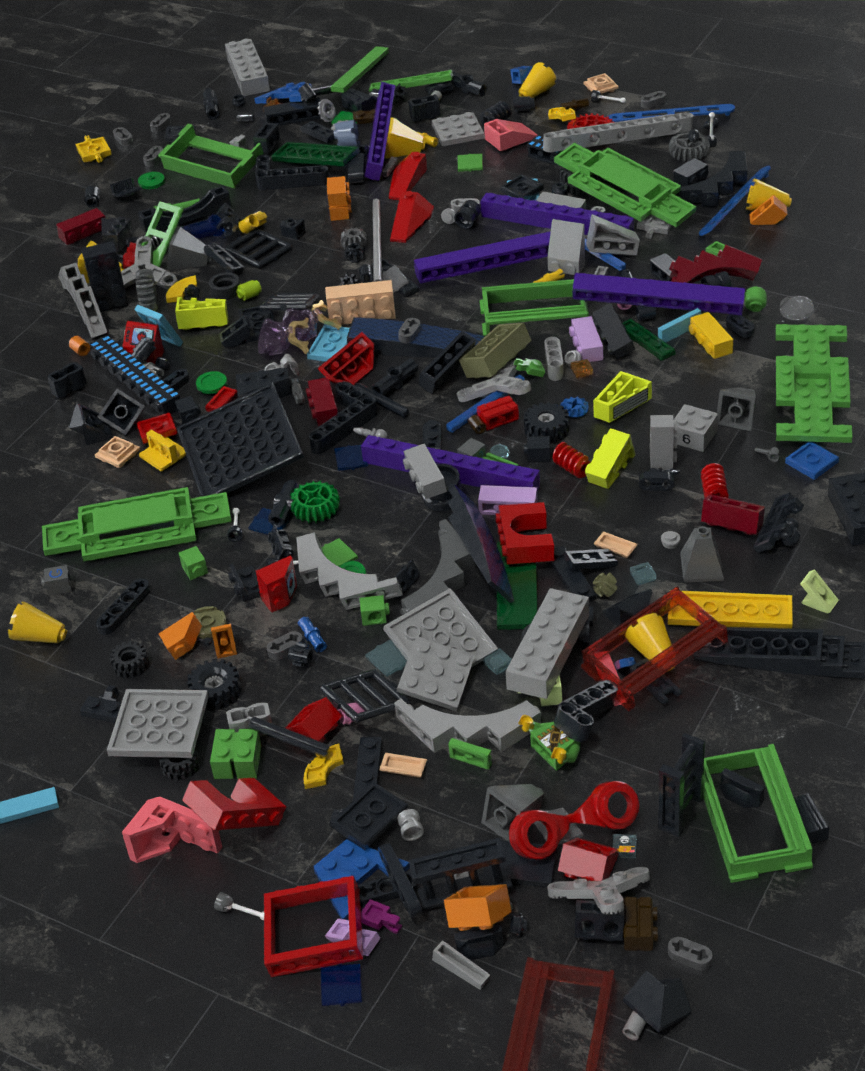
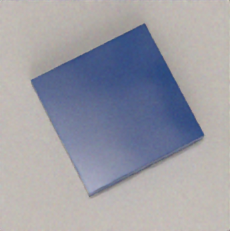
M807 442L785 459L786 464L814 480L839 462L838 456L813 442Z

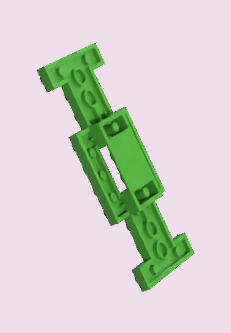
M776 324V340L793 341V356H776V406H794L795 424L776 423V441L852 443V425H833L832 407L850 408L848 357H830L829 341L847 342V326Z

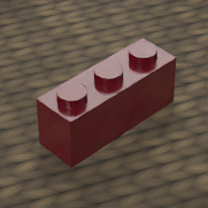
M98 208L60 222L56 224L59 238L66 245L98 233L102 231L101 218L106 217Z
M327 378L309 380V388H305L313 420L316 419L318 426H321L337 415V407L329 379Z
M709 494L703 500L701 521L706 522L710 526L719 525L727 530L744 531L745 534L754 535L763 527L765 506Z

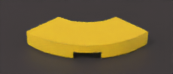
M565 107L550 109L548 117L549 120L561 119L563 122L575 119L576 114L571 108L566 110Z
M196 275L184 278L173 284L166 294L167 303L177 302V297H182L183 299L185 296L184 289L188 285L193 284L197 287Z
M339 744L330 746L326 757L316 754V758L307 765L304 772L305 789L326 785L329 773L335 767L344 764Z

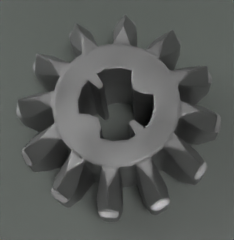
M357 227L349 230L345 229V232L341 233V245L345 250L351 243H358L361 248L366 247V232Z

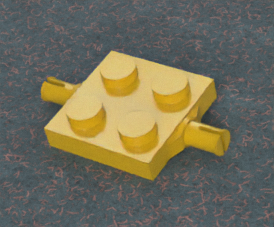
M85 135L84 142L75 144L83 162H91L96 159L100 163L103 161L102 158L112 155L111 149L104 137L91 139L89 135Z

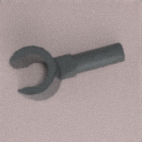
M773 447L770 450L755 448V452L768 455V459L772 462H777L780 457L777 447Z

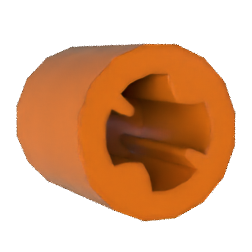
M74 336L69 341V347L80 356H85L89 353L90 344L80 336Z

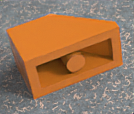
M772 195L750 213V223L752 225H775L785 219L787 207L776 196Z
M191 612L160 632L159 636L167 650L176 660L193 649L202 625L194 613Z
M231 624L212 627L211 632L217 659L237 655Z

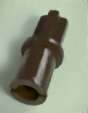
M588 98L576 101L573 99L571 102L561 103L560 107H565L566 110L571 108L577 111V109L588 107L589 100Z

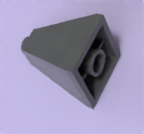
M177 226L169 244L167 270L207 266V263L212 261V257L205 254L204 247L206 245Z
M742 387L720 390L717 408L718 425L751 431L756 402L755 390Z
M705 526L694 528L680 552L684 583L724 581L720 550L711 528Z
M532 784L490 786L486 792L481 823L506 841H510L509 829L514 818L524 811L540 810L544 799V792Z

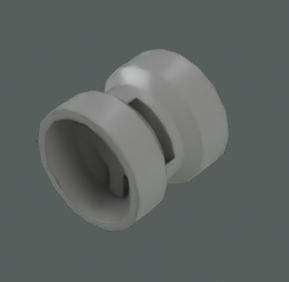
M408 809L398 815L397 819L404 840L414 841L423 835L424 830L420 823L418 811Z

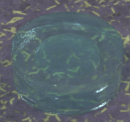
M498 444L490 449L491 454L507 459L509 456L508 447Z

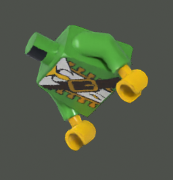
M528 715L521 716L518 724L523 725L522 730L524 732L530 731L531 747L556 771L565 763H574L580 752V742L573 740L554 725V722L538 723L534 722Z

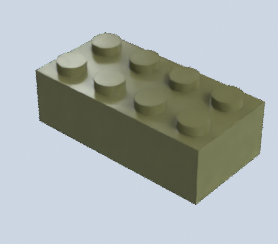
M525 324L498 325L461 357L459 362L466 377L477 379L495 376L499 369L505 367L506 363L515 358L516 354L525 349L526 345L531 341Z

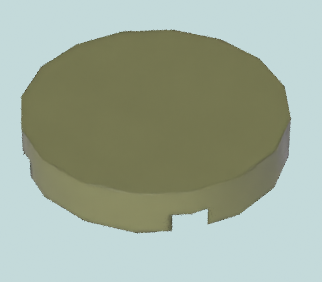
M202 607L194 611V615L202 625L197 638H213L211 628L227 624L225 613L222 610H217L216 607Z

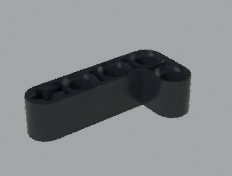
M604 680L562 701L558 706L554 725L573 740L587 742L594 723L593 717L613 707L618 686L612 681Z

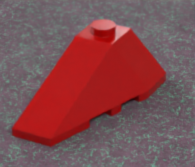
M402 192L390 242L406 243L415 234V230L418 227H422L425 220L431 218L434 206L418 192Z

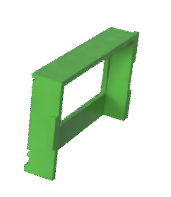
M187 124L178 134L179 137L171 145H167L158 154V157L161 158L165 169L235 188L239 181L256 164V158L264 153L261 143H258L252 150L197 136L193 125ZM191 146L242 161L231 173L178 159V157Z
M574 279L482 287L483 300H480V311L485 317V323H482L483 336L490 333L489 325L589 317L587 302L579 300L580 305L489 313L488 304L572 297Z
M770 744L765 748L704 758L703 798L731 883L758 878L760 873L783 869L785 873L813 868L812 846L774 744ZM759 766L788 848L737 857L710 774L720 773L725 768L732 771Z

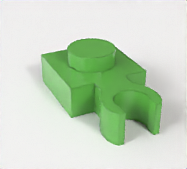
M517 358L513 364L517 365L516 370L526 371L529 375L543 377L545 374L542 363L536 359H525L523 361Z

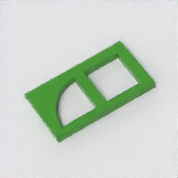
M161 201L145 235L150 237V239L152 236L163 239L159 247L152 252V264L157 267L161 266L184 211L183 208ZM163 210L174 213L166 233L156 230ZM143 242L142 246L148 245V242Z

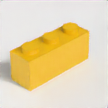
M709 312L690 317V334L694 335L698 343L714 359L733 353V338Z

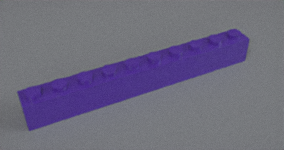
M381 82L377 97L364 176L378 181L384 163L395 85Z
M486 193L480 201L481 217L548 229H551L553 219L584 224V235H588L591 215L593 214L634 231V218L626 215L621 216L596 210L591 211L566 205L538 202L537 200H526L507 195L502 196L494 193Z
M551 231L415 259V274L419 283H425L548 257Z
M575 273L572 288L573 299L692 311L698 308L702 312L742 315L745 288L586 273Z
M368 435L361 445L363 463L409 472L410 470H406L403 464V459H405L404 451L419 445ZM427 447L436 464L451 465L458 470L461 484L481 487V485L535 487L537 492L540 488L539 470Z

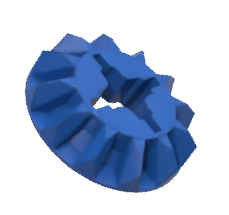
M578 396L576 398L564 399V402L561 403L564 409H567L569 417L583 416L589 410V405L585 398L579 399Z

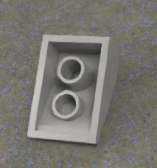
M553 219L548 250V271L554 272L560 268L565 274L575 275V273H581L585 266L584 224Z

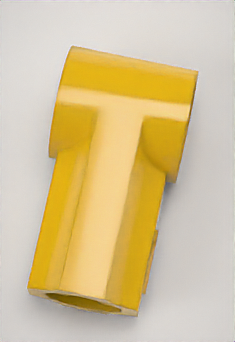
M258 211L241 220L238 224L241 232L247 234L267 222L265 212Z

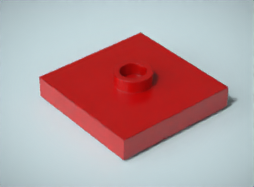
M170 413L137 422L143 444L148 443L146 433L150 430L161 434L164 438L177 434Z

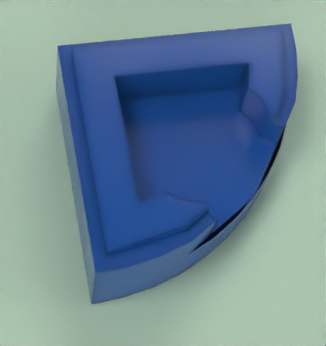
M633 657L615 661L616 670L636 664Z

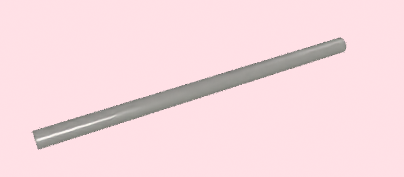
M379 199L373 200L374 282L382 281Z

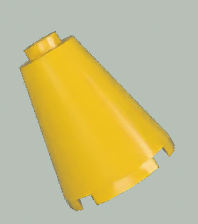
M536 63L519 89V96L536 97L552 88L556 84V76L549 66L547 68L543 66L544 63Z
M753 179L752 182H755V184L750 186L747 198L749 207H746V210L757 209L772 195L776 196L786 207H790L792 198H789L788 193L758 179Z
M22 601V605L18 604L10 620L13 628L8 630V636L11 640L60 643L61 640L64 641L67 629H65L63 623L27 602Z
M652 613L636 620L638 622L636 626L632 627L630 625L625 632L626 639L660 671H671L675 667L677 658L662 617Z

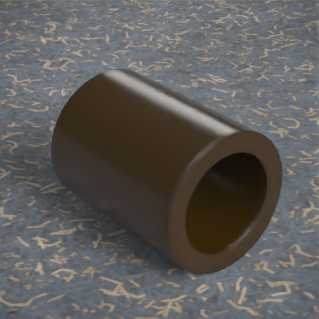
M473 415L469 418L468 423L477 434L485 432L486 425L478 415Z

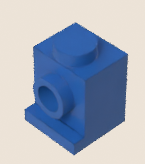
M520 66L510 69L512 83L522 84L530 73L532 66Z

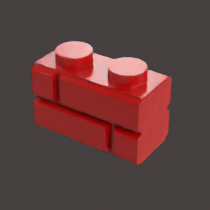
M506 396L478 406L477 415L484 422L486 431L518 420V405L510 396Z

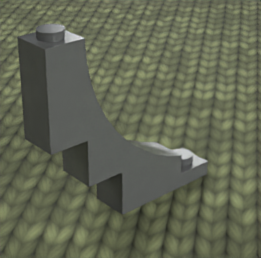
M446 519L439 522L440 563L433 576L424 586L401 600V615L449 588L455 591L464 587L463 571L475 566L474 559L457 531Z

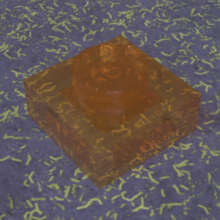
M588 359L571 362V369L576 378L593 374V368Z

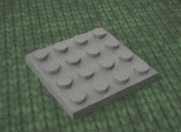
M451 588L384 625L383 629L406 660H408L416 636L475 655L472 667L497 653L498 650Z
M126 689L107 748L108 756L192 758L209 697L208 691Z

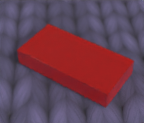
M223 386L205 406L206 411L211 412L234 401L238 397L237 390Z

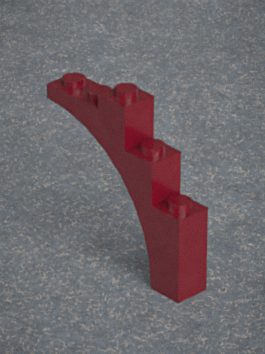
M725 244L723 250L718 251L717 256L703 250L699 256H695L694 261L678 256L676 261L672 260L669 277L672 278L671 282L693 284L704 276H714L715 273L726 271L729 276L742 277L753 281L758 273L762 259Z

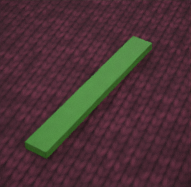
M376 46L331 86V91L344 93L388 54L389 48Z

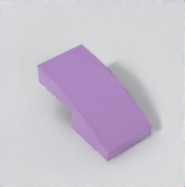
M337 919L325 937L331 942L350 939L349 921ZM362 929L363 955L369 956L380 940L377 932Z

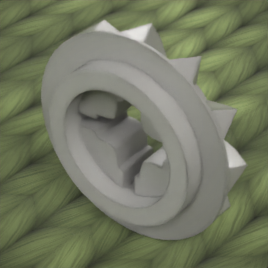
M328 99L321 100L318 103V114L321 115V119H324V122L333 121L336 115L333 103Z

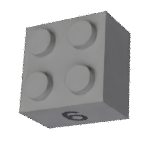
M685 404L673 420L674 423H677V434H674V437H677V445L704 452L718 431V413Z

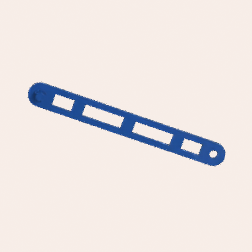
M732 104L615 113L608 117L613 119V122L655 117H642V115L667 113L669 115L675 114V112L700 110V112H690L694 116L709 115L710 112L730 115L731 112L735 111V106ZM718 108H719V110L707 111V109H718ZM624 116H635L632 118H623Z
M770 165L760 169L698 234L703 236L709 233L749 192L750 186H754L755 182H752L754 178L761 180L763 176L764 178L768 177V171L771 169Z

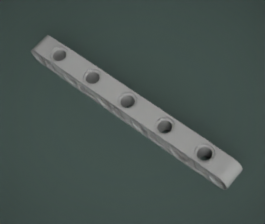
M685 112L548 132L543 136V150L546 152L565 150L573 143L585 148L689 132L693 128L694 115Z

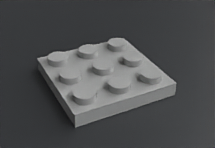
M474 112L431 120L432 127L442 146L485 138Z
M416 636L397 687V692L457 711L475 655Z

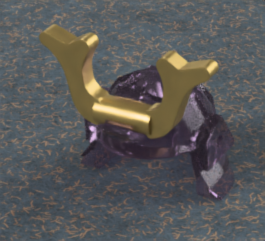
M320 300L319 304H314L311 311L287 309L282 320L283 334L288 340V326L290 323L309 318L307 323L309 328H295V337L297 340H303L304 342L316 337L319 325L317 321L331 325L340 330L342 325L337 322L336 318L328 319L322 314L320 310H327V306L324 305L322 300Z
M268 318L265 319L259 335V353L269 352L270 356L282 354L291 343L299 347L304 354H307L309 342L297 340L295 328L299 327L307 330L309 328L307 324L309 318L303 321H293L288 327L282 325V322H276Z

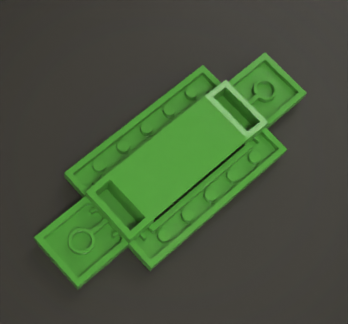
M573 143L554 157L555 163L573 172L568 177V183L640 222L652 214L677 227L696 212V206L675 196L681 191V185L610 148H606L604 151L597 150L593 153ZM596 174L638 196L639 202L594 179L593 175Z
M185 487L78 507L77 520L42 526L43 551L45 556L82 549L83 561L196 541L195 528L232 522L227 493L190 499L189 489ZM174 521L175 525L174 527L100 540L99 534Z

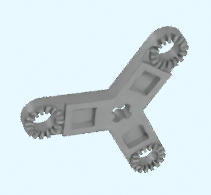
M141 236L137 239L135 263L121 271L124 287L126 288L136 283V272L145 268L152 270L156 285L169 289L178 282L177 277L152 264L153 243L148 236ZM148 242V245L142 246L141 243ZM173 279L171 283H166V280Z
M509 360L506 363L507 365L496 372L497 374L491 379L474 384L466 389L463 388L464 390L461 389V391L457 392V397L460 402H466L478 397H486L495 391L521 395L529 392L531 385L528 380L523 381L522 379L514 378L517 372L515 369L517 365H513L515 360Z
M636 867L626 871L615 872L612 874V877L602 881L576 879L574 881L554 882L547 886L548 896L550 898L556 897V899L559 896L560 898L567 897V899H594L601 913L613 914L614 912L617 914V912L620 913L624 910V901L620 893L638 886L640 882H647L650 880V873L646 867Z

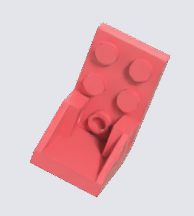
M162 797L147 800L122 831L129 858L136 863L170 852L180 839L217 854L222 848L218 830L214 831L192 809Z

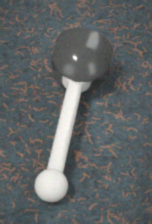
M223 892L218 894L214 905L215 910L227 912L234 908L259 916L264 921V911L259 912L234 904L233 898Z

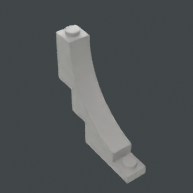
M77 263L61 267L59 277L62 286L69 291L74 299L82 319L87 325L91 339L107 334L91 286L88 287L84 274H80Z
M315 532L296 537L299 573L305 584L319 581V586L325 597L339 594L346 610L360 607V598L383 595L384 600L403 595L402 588L396 577L379 581L376 574L355 573L333 564L322 553L321 544Z
M402 699L394 703L396 717L434 753L447 746L451 738L476 746L489 740L502 752L530 734V731L524 732L522 730L523 725L518 724L522 715H528L534 722L541 723L539 708L533 706L527 700L501 712L478 716L443 713L424 705L414 710L412 705L406 704Z

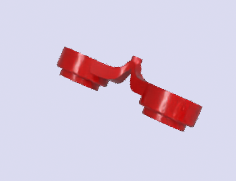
M611 781L598 785L588 799L575 812L569 815L550 814L542 810L524 811L517 815L510 825L509 840L511 846L517 854L524 858H546L556 850L559 841L568 832L572 823L599 826L606 829H623L630 826L638 815L639 799L630 785L620 781ZM615 792L621 793L627 801L626 812L620 818H615L608 809L609 798ZM536 821L544 824L548 832L547 841L540 848L531 845L527 836L528 828Z

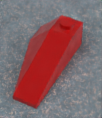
M411 152L397 165L393 171L389 199L400 200L402 192L412 190L427 170L426 154Z

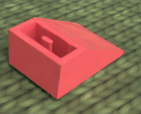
M495 119L484 123L485 140L499 151H505L508 148L531 141L537 136L536 133L524 124Z

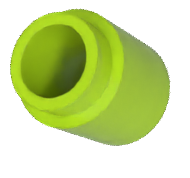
M251 280L238 285L236 290L238 297L244 301L262 292L261 285L257 280Z

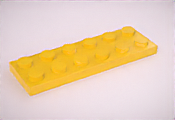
M670 590L668 625L792 629V595Z

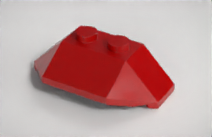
M361 332L323 363L318 370L331 382L338 384L339 382L346 381L354 385L373 369L374 343Z

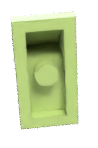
M816 570L809 571L800 583L808 593L802 601V604L830 613L839 601Z

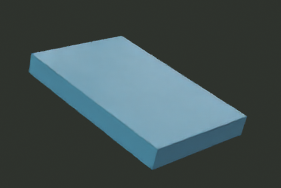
M140 305L136 306L135 311L144 323L159 325L162 340L176 346L182 345V339L163 314Z
M324 325L309 349L307 359L326 362L348 344L347 335L350 328L341 327L338 330L331 325Z

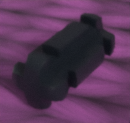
M250 113L237 114L238 122H250V120L253 122L255 119L253 113L251 115Z

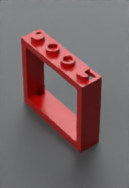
M354 876L321 881L315 884L276 890L264 894V965L271 977L363 959L360 889ZM348 895L350 939L278 954L275 953V910Z

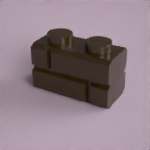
M637 897L624 898V949L626 951H637L638 949L640 951L653 950V941H658V927H653V921L657 922V907H652L651 897H640L639 899Z

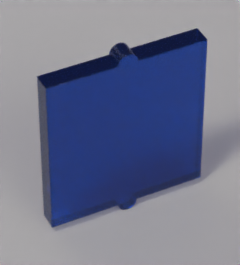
M361 445L334 448L338 471L354 470L355 468L368 466L367 461H363Z
M262 508L257 516L253 517L254 520L248 529L268 535L273 528L272 524L268 522L271 510ZM290 514L288 515L284 525L277 527V530H283L287 527L286 525L291 519Z
M338 964V966L321 967L322 1006L339 1004L344 1006V1004L362 1002L360 964Z

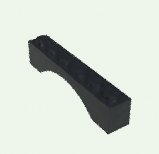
M224 185L210 189L198 202L184 208L178 225L195 221L205 216H211L217 213L224 203L232 208L229 191ZM155 208L138 212L141 228L145 234L155 214ZM163 211L156 230L168 229L174 213Z

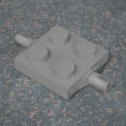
M652 214L637 223V229L647 231L646 237L649 239L652 238L654 233L667 235L672 227L671 224Z

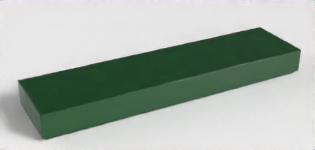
M633 319L623 322L631 339L661 361L675 355L676 349Z

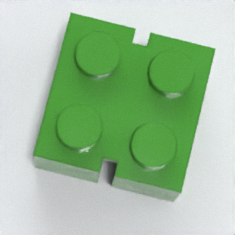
M216 729L210 760L214 779H233L234 774L231 761H234L237 779L257 778L261 752V741L258 731L239 729V732H235V729Z

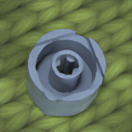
M355 120L335 123L334 137L338 139L337 145L360 146V141H357L359 132Z

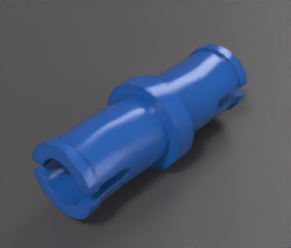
M302 617L298 621V625L305 633V639L312 644L316 652L324 651L327 648V644L320 636L319 629L314 627L309 617Z

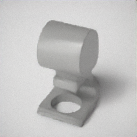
M290 354L284 355L280 365L272 362L264 369L266 371L287 368V365L290 364L291 370L296 375L299 374L298 364Z

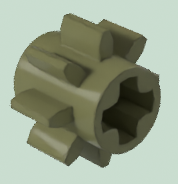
M610 572L607 576L604 573L599 574L593 581L595 585L593 588L594 592L600 597L603 595L606 597L611 596L617 590V580Z

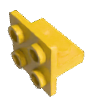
M153 430L146 433L149 447L139 453L140 458L160 471L165 470L186 456L182 446L168 437L164 438Z

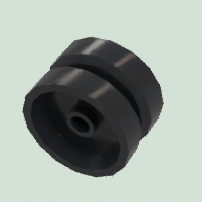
M436 464L444 477L447 492L425 499L422 494V499L425 506L431 510L447 511L451 509L448 501L453 498L447 486L453 482L463 491L460 474L451 465Z

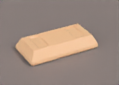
M603 532L594 542L596 547L610 549L612 553L628 558L638 545Z
M385 753L379 770L385 773L421 778L427 759Z

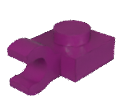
M371 899L361 912V923L380 930L382 925H384L389 931L398 934L402 928V925L398 924L400 917L391 914L390 907Z

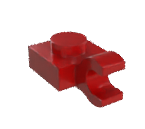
M130 242V247H127V253L123 255V269L134 265L136 243Z

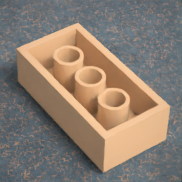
M392 280L325 287L329 319L336 318L337 322L341 325L351 324L353 317L396 319Z

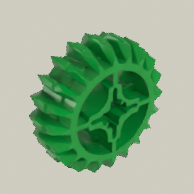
M314 480L312 483L306 482L305 485H299V488H295L294 492L291 493V499H293L291 512L296 516V519H301L302 522L306 520L308 523L311 521L317 523L319 520L324 522L325 518L330 519L331 515H336V511L339 510V494L337 489L333 485H329L328 482L322 483L319 481L315 483Z

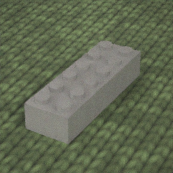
M243 39L242 41H232L225 44L227 60L242 95L248 96L270 91L267 73L252 40Z
M549 589L506 670L508 690L544 699L548 698L589 616V597Z

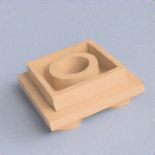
M605 73L587 78V81L584 82V85L591 92L598 90L602 94L614 92L615 89H618V85Z
M114 436L95 454V458L120 468L131 457L136 455L140 447Z

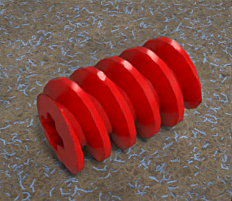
M566 442L558 444L553 452L555 464L579 479L586 476L585 469L591 463L588 456L578 452L577 449Z
M717 463L706 465L701 471L704 498L709 494L728 498L723 466Z

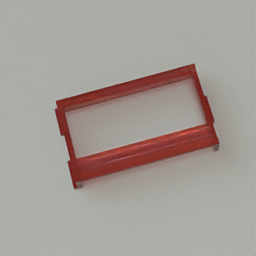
M677 586L582 651L584 663L581 665V668L596 682L599 680L614 682L618 686L615 699L625 709L630 711L635 707L634 694L714 638L717 637L724 644L727 643V627L724 624H720ZM679 605L701 623L700 626L622 680L599 661V659L627 641L625 633L630 625L632 627L638 624L636 620L647 614L656 613L662 617Z
M527 957L502 1071H528L547 980L601 988L585 1070L599 1071L615 985L614 970L608 972L536 961L534 958Z

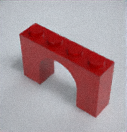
M544 502L499 505V513H495V521L502 548V557H506L507 564L554 561L552 534L522 535L517 533L524 530L546 529Z
M239 778L231 795L233 800L221 794L207 780L190 781L182 799L214 831L279 825L287 807L255 778Z

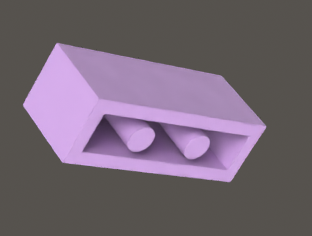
M592 317L571 319L569 334L570 337L573 336V345L576 347V351L580 352L582 362L603 360V345Z
M481 485L478 498L479 511L482 515H495V513H499V505L538 503L537 488Z

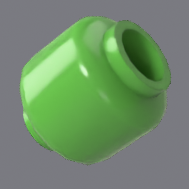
M758 286L747 289L744 300L745 307L752 312L764 309L767 304L766 291Z

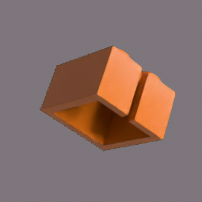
M345 176L327 178V195L331 221L349 219V213H352L349 182H346Z
M507 884L464 887L456 892V894L444 900L449 928H458L460 931L469 930L477 926L481 930L494 927L493 924L503 921L504 917L512 912Z

